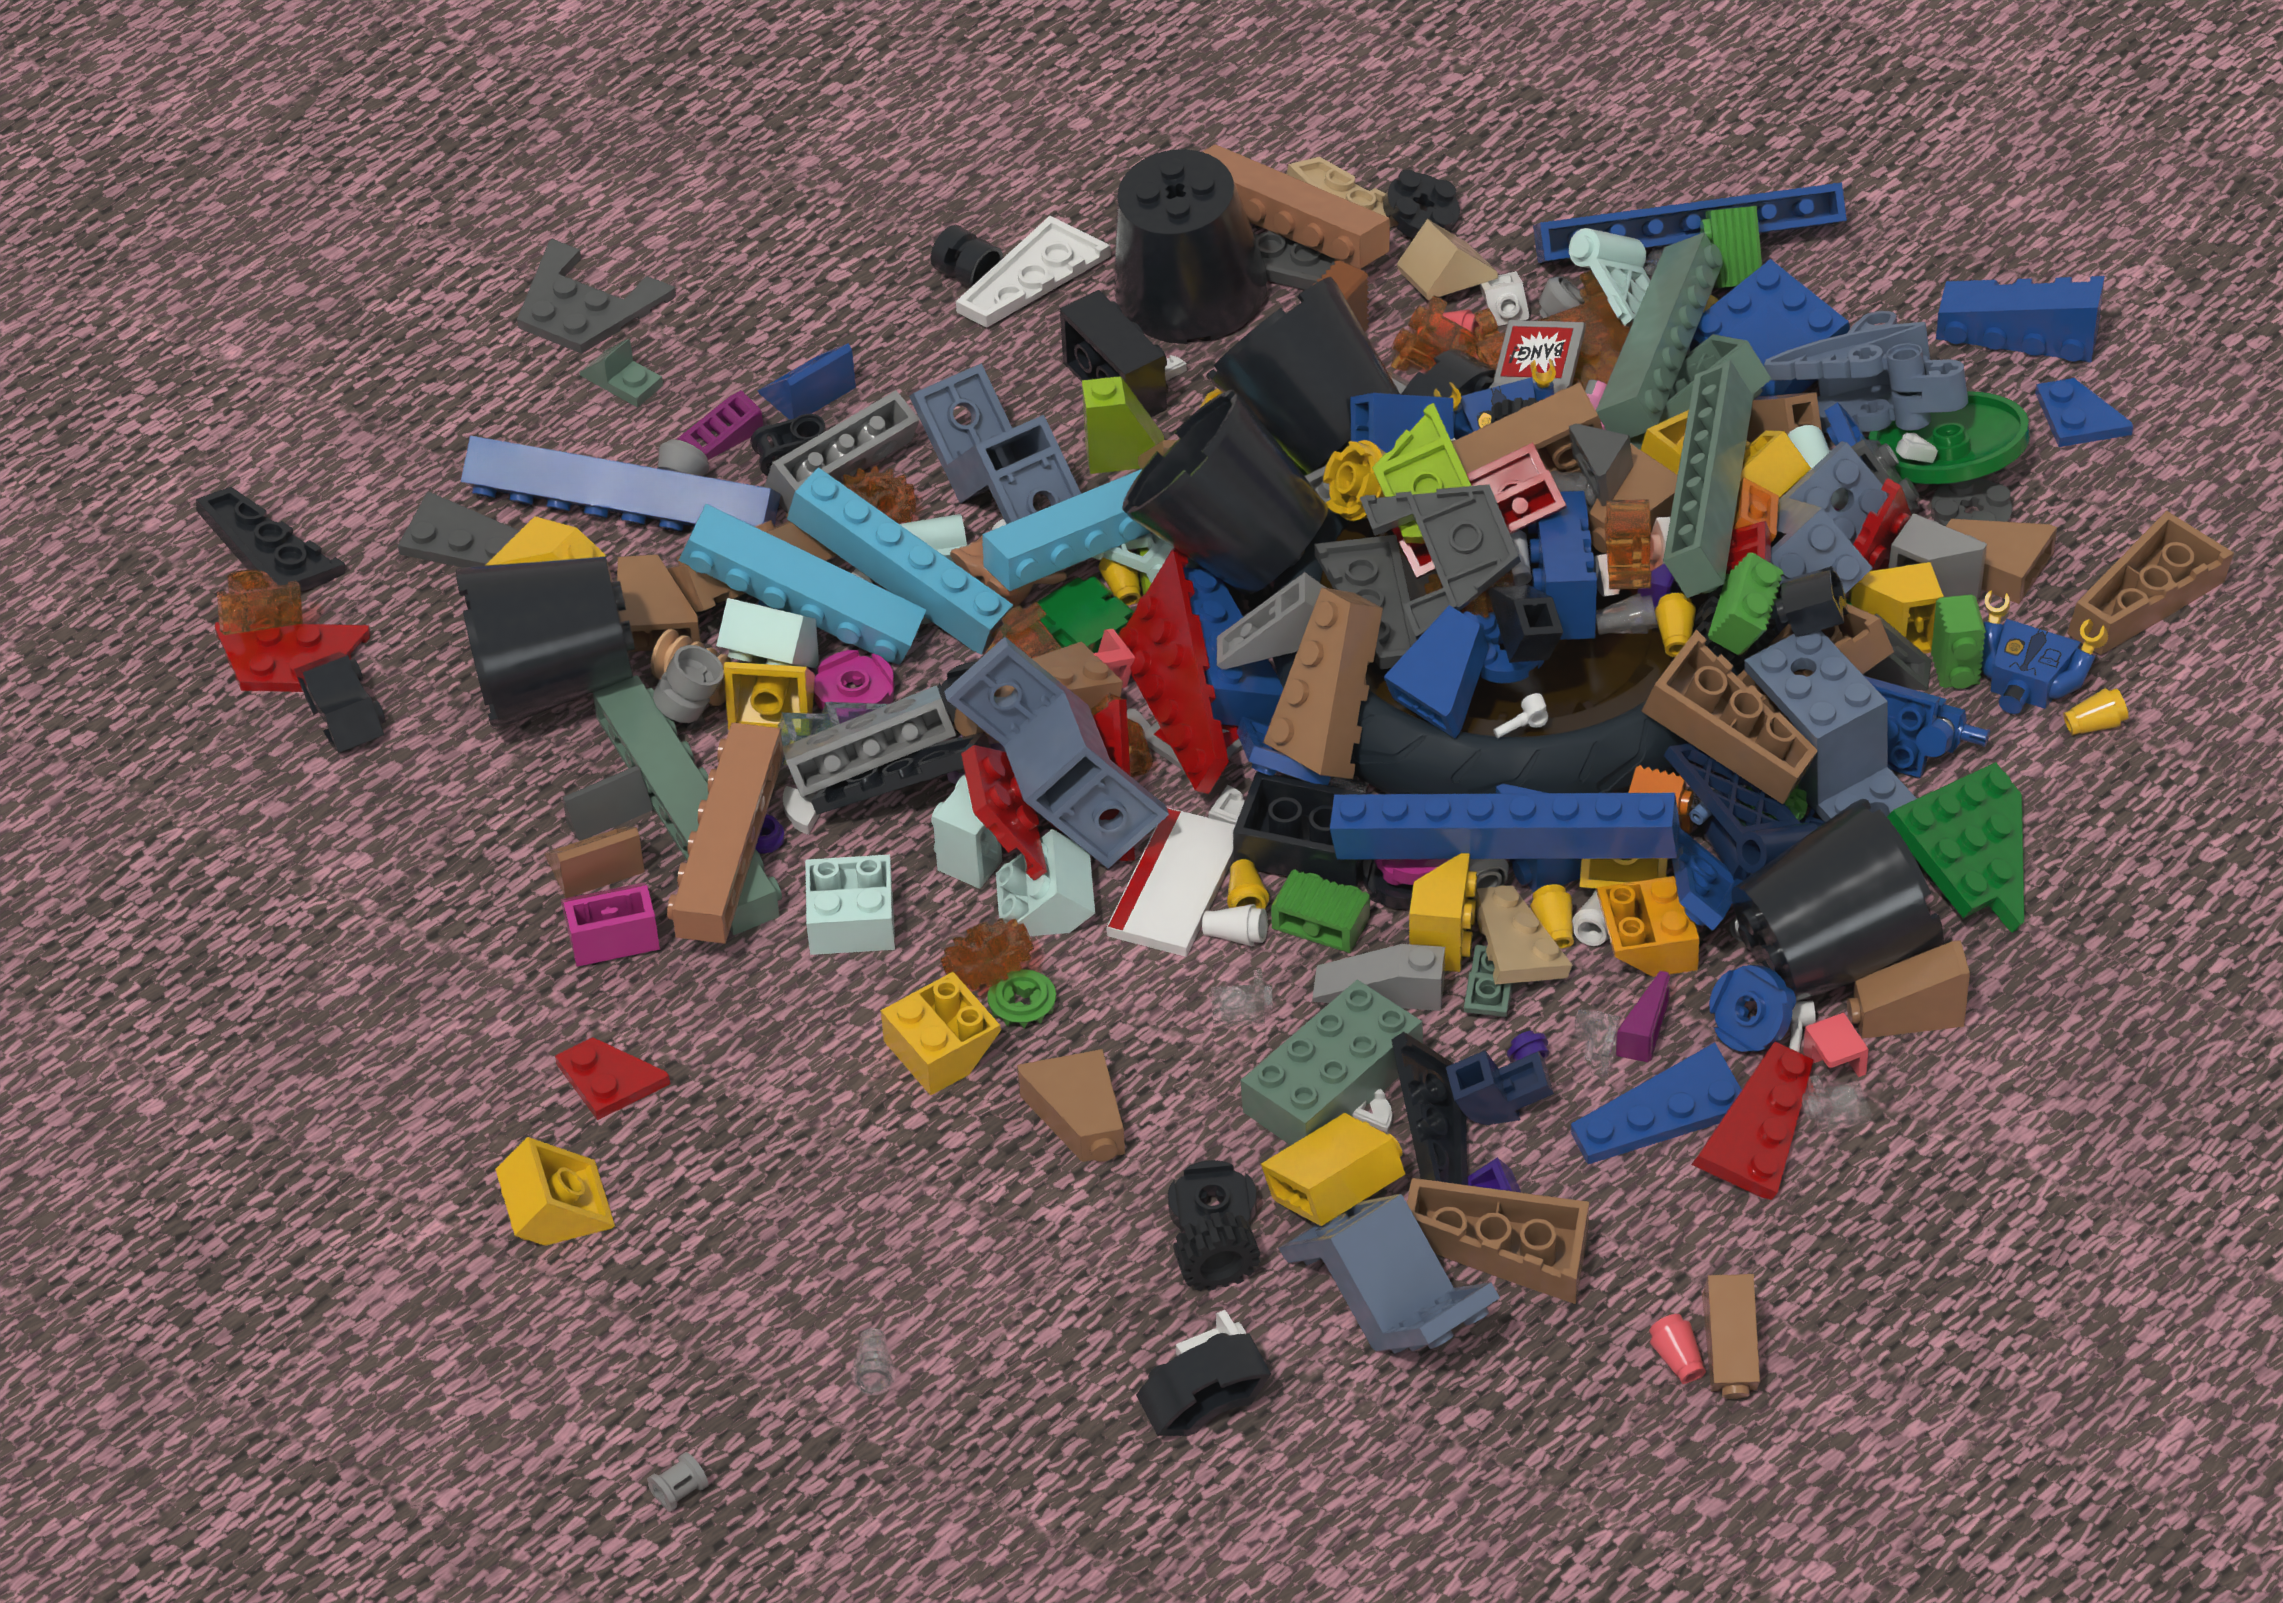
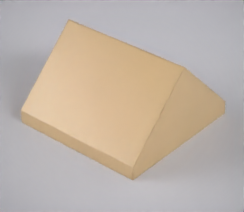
M1428 219L1397 263L1400 273L1427 300L1498 279V272L1466 241Z

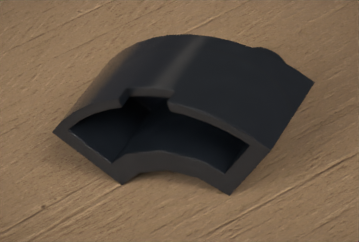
M1448 350L1434 357V361L1437 364L1425 375L1418 372L1401 395L1434 397L1433 392L1437 388L1441 397L1449 398L1452 394L1449 382L1456 386L1461 396L1489 389L1494 382L1496 369L1462 350Z
M1833 566L1783 580L1780 591L1781 598L1775 599L1781 623L1789 622L1795 637L1843 624V616L1849 614L1843 583Z
M337 652L294 669L313 715L319 713L327 723L328 729L323 730L331 746L338 753L384 736L381 724L386 722L383 710L377 700L372 701L371 697L362 687L360 682L363 681V676L355 658L349 659L347 654Z
M1219 1333L1209 1338L1207 1342L1197 1345L1178 1355L1168 1363L1161 1364L1151 1370L1147 1382L1141 1387L1136 1396L1157 1436H1190L1197 1433L1217 1415L1235 1407L1252 1405L1270 1377L1271 1372L1250 1334L1228 1335L1227 1333Z

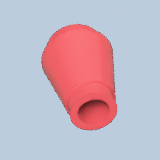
M1671 1314L1661 1318L1649 1329L1652 1337L1650 1340L1651 1346L1675 1375L1679 1377L1682 1384L1700 1379L1705 1375L1706 1370L1703 1366L1689 1321L1683 1320L1680 1314Z

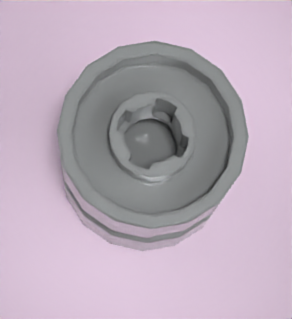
M686 645L680 647L675 652L667 666L666 672L662 675L654 690L653 699L656 707L662 714L680 723L697 721L710 701L709 698L715 693L723 678L724 669L722 663L716 655L700 646Z

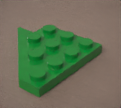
M1996 762L1894 809L1887 816L1905 841L1912 855L1963 918L1990 906L2010 932H2015L2024 923L2022 794Z

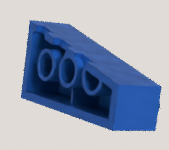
M2091 276L2090 282H2073L2072 277L2055 278V283L2034 284L2032 278L2017 279L2015 283L1999 285L1996 280L1946 281L1938 312L1936 339L1945 340L1953 344L1965 343L1985 346L1993 350L2005 349L2025 352L2032 356L2044 355L2064 358L2073 362H2092L2099 329L2105 276Z
M1561 491L1560 493L1567 508L1527 526L1528 534L1536 535V539H1530V563H1538V568L1532 569V586L1553 597L1563 629L1560 640L1595 638L1597 577L1593 569L1594 556L1593 552H1591L1590 530H1588L1585 492Z
M1183 567L1185 579L1193 583L1195 594L1190 598L1192 614L1199 615L1210 666L1206 672L1204 671L1206 683L1214 686L1216 699L1211 703L1213 718L1220 720L1221 724L1239 726L1243 716L1270 726L1283 691L1278 676L1268 659L1223 670L1217 666V636L1243 618V615L1220 578L1208 570Z

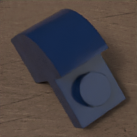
M1486 1050L1446 1067L1454 1101L1470 1120L1482 1125L1519 1121L1521 1119L1518 1109L1554 1094L1545 1060L1539 1052L1498 1068Z

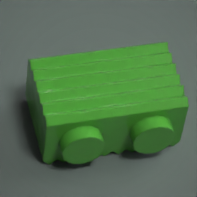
M1757 206L1706 211V219H1701L1700 231L1701 233L1705 232L1711 244H1715L1719 248L1723 261L1714 288L1737 286L1762 266Z
M1747 553V556L1743 557L1738 566H1735L1734 570H1731L1730 574L1726 575L1708 633L1709 639L1737 655L1743 654L1767 630L1766 626L1771 618L1770 613L1773 611L1772 607L1775 605L1774 601L1779 593L1777 589L1780 587L1779 583L1784 575L1782 569L1754 553Z
M1972 594L1941 597L1936 601L1931 656H1933L1934 668H1936V674H1938L1939 686L1943 688L1954 687L1964 689L1971 685L1980 684L1981 662L1983 661L1982 651L1985 644L1983 639H1985L1984 633L1986 631L1977 599Z
M1294 869L1290 872L1271 906L1272 929L1351 953L1370 919V895L1366 891L1362 892L1355 886L1338 885L1335 881L1330 883L1327 879L1323 880L1317 874L1299 873Z

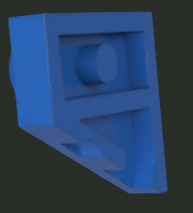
M2075 378L2036 384L2035 394L2058 447L2132 435V422Z

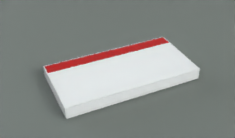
M1167 807L1169 815L1156 826L1106 927L1107 936L1187 957L1202 926L1204 912L1209 911L1234 859L1233 830L1235 825Z

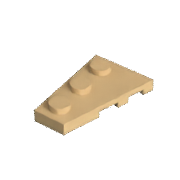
M1316 157L1288 164L1287 175L1386 216L1383 209L1384 192L1376 188L1369 191L1355 184V176L1325 159ZM1391 215L1390 227L1397 226L1399 223Z
M1513 885L1476 889V895L1473 897L1474 900H1477L1475 914L1480 932L1486 935L1487 938L1486 954L1488 960L1494 963L1493 979L1495 985L1568 978L1572 967L1571 962Z

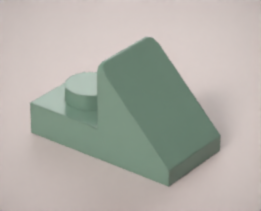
M629 339L605 350L579 372L583 378L637 408L663 387L662 376L633 361L631 341Z

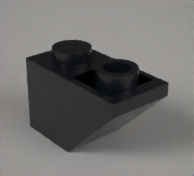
M1530 585L1490 588L1488 591L1509 663L1549 660L1563 634L1553 597Z

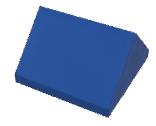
M849 343L819 354L757 391L789 420L803 414H812L856 388L852 349Z

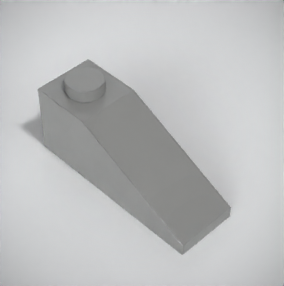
M1307 573L1301 574L1217 636V666L1223 670L1297 652L1322 587H1326Z
M1399 944L1317 965L1312 1002L1330 1003L1358 979L1401 1008L1441 1011L1445 980V947Z

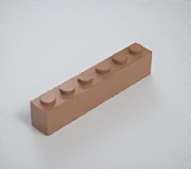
M1216 144L1202 151L1220 160L1230 171L1249 222L1359 269L1389 252V217Z
M731 723L727 739L722 738L719 742L717 754L719 764L717 769H711L709 773L707 800H701L699 804V826L697 831H691L689 836V857L687 863L682 862L679 867L677 879L678 892L677 894H671L668 901L667 916L668 919L674 922L676 938L726 944L784 757L780 728Z

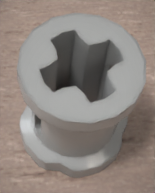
M687 1452L678 1457L679 1462L662 1474L657 1475L654 1473L647 1478L651 1493L668 1512L677 1508V1501L696 1488L703 1490L708 1486V1480L703 1469L695 1458Z

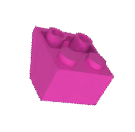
M644 882L561 899L576 967L660 950L655 914L648 886Z

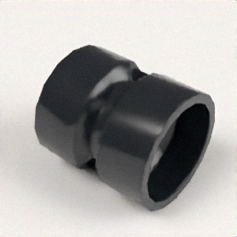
M951 225L942 231L936 239L930 258L934 269L948 277L956 278L959 283L970 289L1003 259V253L1000 248L984 239L977 238L975 234L959 225Z

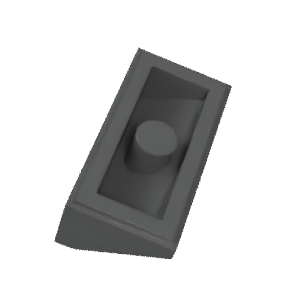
M637 765L562 797L566 823L579 841L653 810L641 771Z

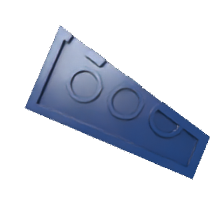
M1714 1042L1571 1123V1134L1587 1164L1595 1163L1719 1124L1742 1089Z

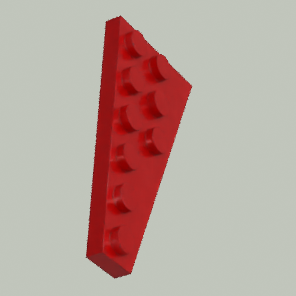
M1173 548L1147 592L1139 599L1135 612L1127 625L1120 631L1119 637L1136 657L1130 666L1131 675L1195 791L1209 794L1229 760L1221 721L1213 718L1211 703L1216 699L1214 686L1206 683L1204 671L1206 672L1210 668L1200 617L1199 615L1192 614L1190 598L1195 594L1193 583L1185 579L1183 569L1188 564V558Z

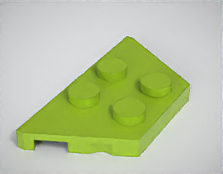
M1434 403L1429 404L1423 410L1424 416L1409 432L1406 429L1396 440L1394 448L1390 452L1385 453L1372 467L1385 497L1396 496V493L1411 491L1412 495L1436 493V489L1471 486ZM1415 520L1398 526L1405 543H1425Z

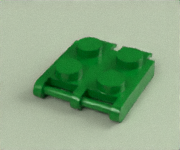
M1078 577L1020 611L1015 618V622L1022 628L1028 627L1037 635L1038 643L1044 648L1050 647L1055 651L1082 641L1093 653H1096L1099 650L1104 630L1114 629L1119 635L1134 611L1117 596L1112 598L1110 595L1113 592L1096 577H1090L1085 581Z

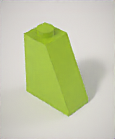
M1121 376L1082 380L1085 444L1090 474L1141 469L1138 464V456L1163 441V433Z

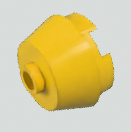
M1368 440L1349 441V446L1342 452L1334 451L1324 471L1323 483L1329 484V495L1331 498L1326 504L1331 511L1340 514L1349 521L1367 518L1360 497L1365 495H1375L1376 498L1385 497L1372 467L1386 452Z

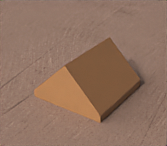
M622 826L544 852L565 898H570L645 872L637 827Z

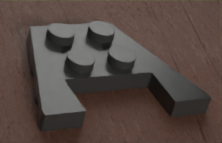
M551 239L548 242L517 318L518 328L582 354L621 331L620 327L635 318L641 319L651 313L650 309L661 302L668 303L676 297V290L672 285L646 276L625 299H621L565 277L581 260L580 249Z
M1490 484L1436 489V493L1412 495L1410 491L1396 493V496L1376 498L1375 495L1360 497L1375 536L1413 520L1417 522L1443 586L1442 589L1403 604L1417 640L1449 605L1458 611L1462 610L1521 562Z

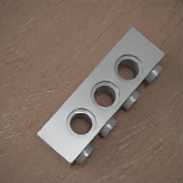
M895 390L772 462L764 486L781 494L779 504L786 513H789L794 492L818 467L842 484L911 442L920 419Z
M936 685L783 746V751L800 796L804 797L954 737L956 733Z

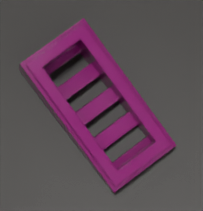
M740 390L724 400L679 436L677 440L697 447L710 460L751 438L753 432L763 426L761 409ZM715 431L718 436L715 437L711 432ZM702 438L707 445L702 447L696 440Z
M1660 971L1621 1024L1616 1034V1056L1643 1062L1652 1060L1670 1000L1669 972Z

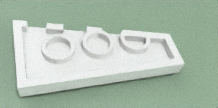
M1049 216L956 301V311L987 328L1111 257V247L1109 244Z

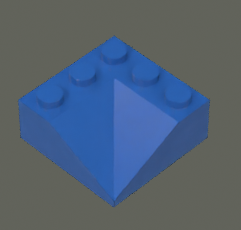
M1770 259L1702 314L1690 344V352L1712 334L1747 340L1764 366L1766 359L1787 350L1847 334L1850 330V324L1848 320ZM1818 379L1771 380L1761 387L1762 392L1759 396L1800 394Z

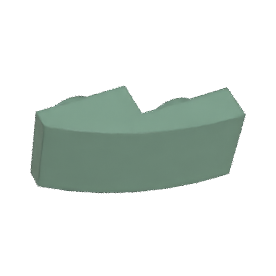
M1475 945L1472 970L1469 972L1464 1012L1507 1017L1514 983L1495 985L1493 979L1495 967L1493 961L1488 960L1486 954L1487 946Z

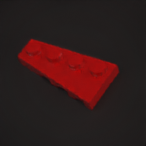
M1775 1041L1691 1165L1761 1198L1772 1200L1779 1190L1814 1059Z

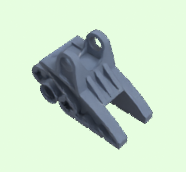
M1890 311L1868 313L1859 319L1847 334L1787 350L1766 359L1764 367L1771 380L1818 379L1820 396L1817 397L1822 433H1827L1826 428L1831 426L1824 410L1837 402L1857 422L1861 432L1885 429L1892 421H1896V426L1900 429L1918 430L1929 425L1931 422L1930 412L1957 411L1968 404L1964 364L1950 359L1930 360L1926 323L1898 324L1896 314Z

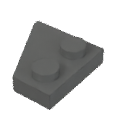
M1862 439L1851 446L1859 457H1863L1871 472L1882 485L1889 478L1902 486L1911 514L1920 510L1915 501L1919 498V494L1907 477L1902 480L1895 468L1899 461L1887 443L1881 445L1880 441Z

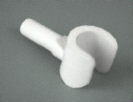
M1535 693L1525 697L1521 703L1523 713L1493 729L1495 736L1500 738L1527 724L1536 728L1545 725L1548 720V713L1543 696Z
M1798 1001L1792 1010L1789 1048L1800 1052L1802 1027L1815 1023V1006L1813 1001Z

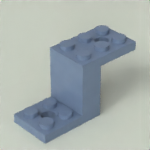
M982 363L914 392L909 396L960 503L990 490L1006 524H1009L1037 512L1033 506L1035 494L1046 496L1051 506L1081 494L1045 416H1039L1012 428ZM955 406H964L970 411L971 422L969 425H961L954 419L953 411Z
M1841 441L1778 500L1777 535L1771 543L1773 546L1771 548V563L1782 569L1784 573L1781 577L1782 581L1833 566L1842 580L1844 593L1846 594L1872 569L1871 565L1853 543L1858 537L1869 512L1877 513L1888 496L1885 491L1881 490L1883 486L1847 442ZM1844 488L1848 493V503L1843 509L1835 510L1831 503V497L1837 489ZM1776 604L1772 607L1773 613L1770 615V619H1775L1776 626L1772 629L1776 632L1770 641L1789 624V622L1781 623Z
M1821 630L1795 637V634H1792L1744 660L1745 672L1789 718L1793 726L1818 750L1805 775L1798 783V789L1807 792L1806 802L1823 821H1828L1850 804L1860 799L1869 800L1871 806L1869 811L1872 813L1880 809L1886 816L1894 809L1917 799L1887 767L1888 701ZM1799 669H1808L1814 672L1807 677L1794 674Z
M1006 637L1001 639L944 691L948 702L1004 746L1024 802L1105 867L1110 868L1169 815L1164 803L1110 760L1089 705ZM1002 686L1014 687V691L1007 697L994 696L995 691ZM1105 810H1119L1118 815L1111 820L1099 819Z
M1402 1194L1362 1201L1323 1226L1316 1224L1279 1247L1280 1252L1288 1263L1304 1261L1305 1265H1310L1322 1259L1370 1346L1375 1351L1391 1349L1392 1353L1395 1354L1408 1347L1411 1351L1418 1350L1426 1345L1430 1349L1435 1348L1450 1340L1454 1336L1451 1329L1464 1322L1465 1326H1468L1489 1314L1487 1306L1500 1298L1492 1282L1457 1288L1453 1287Z

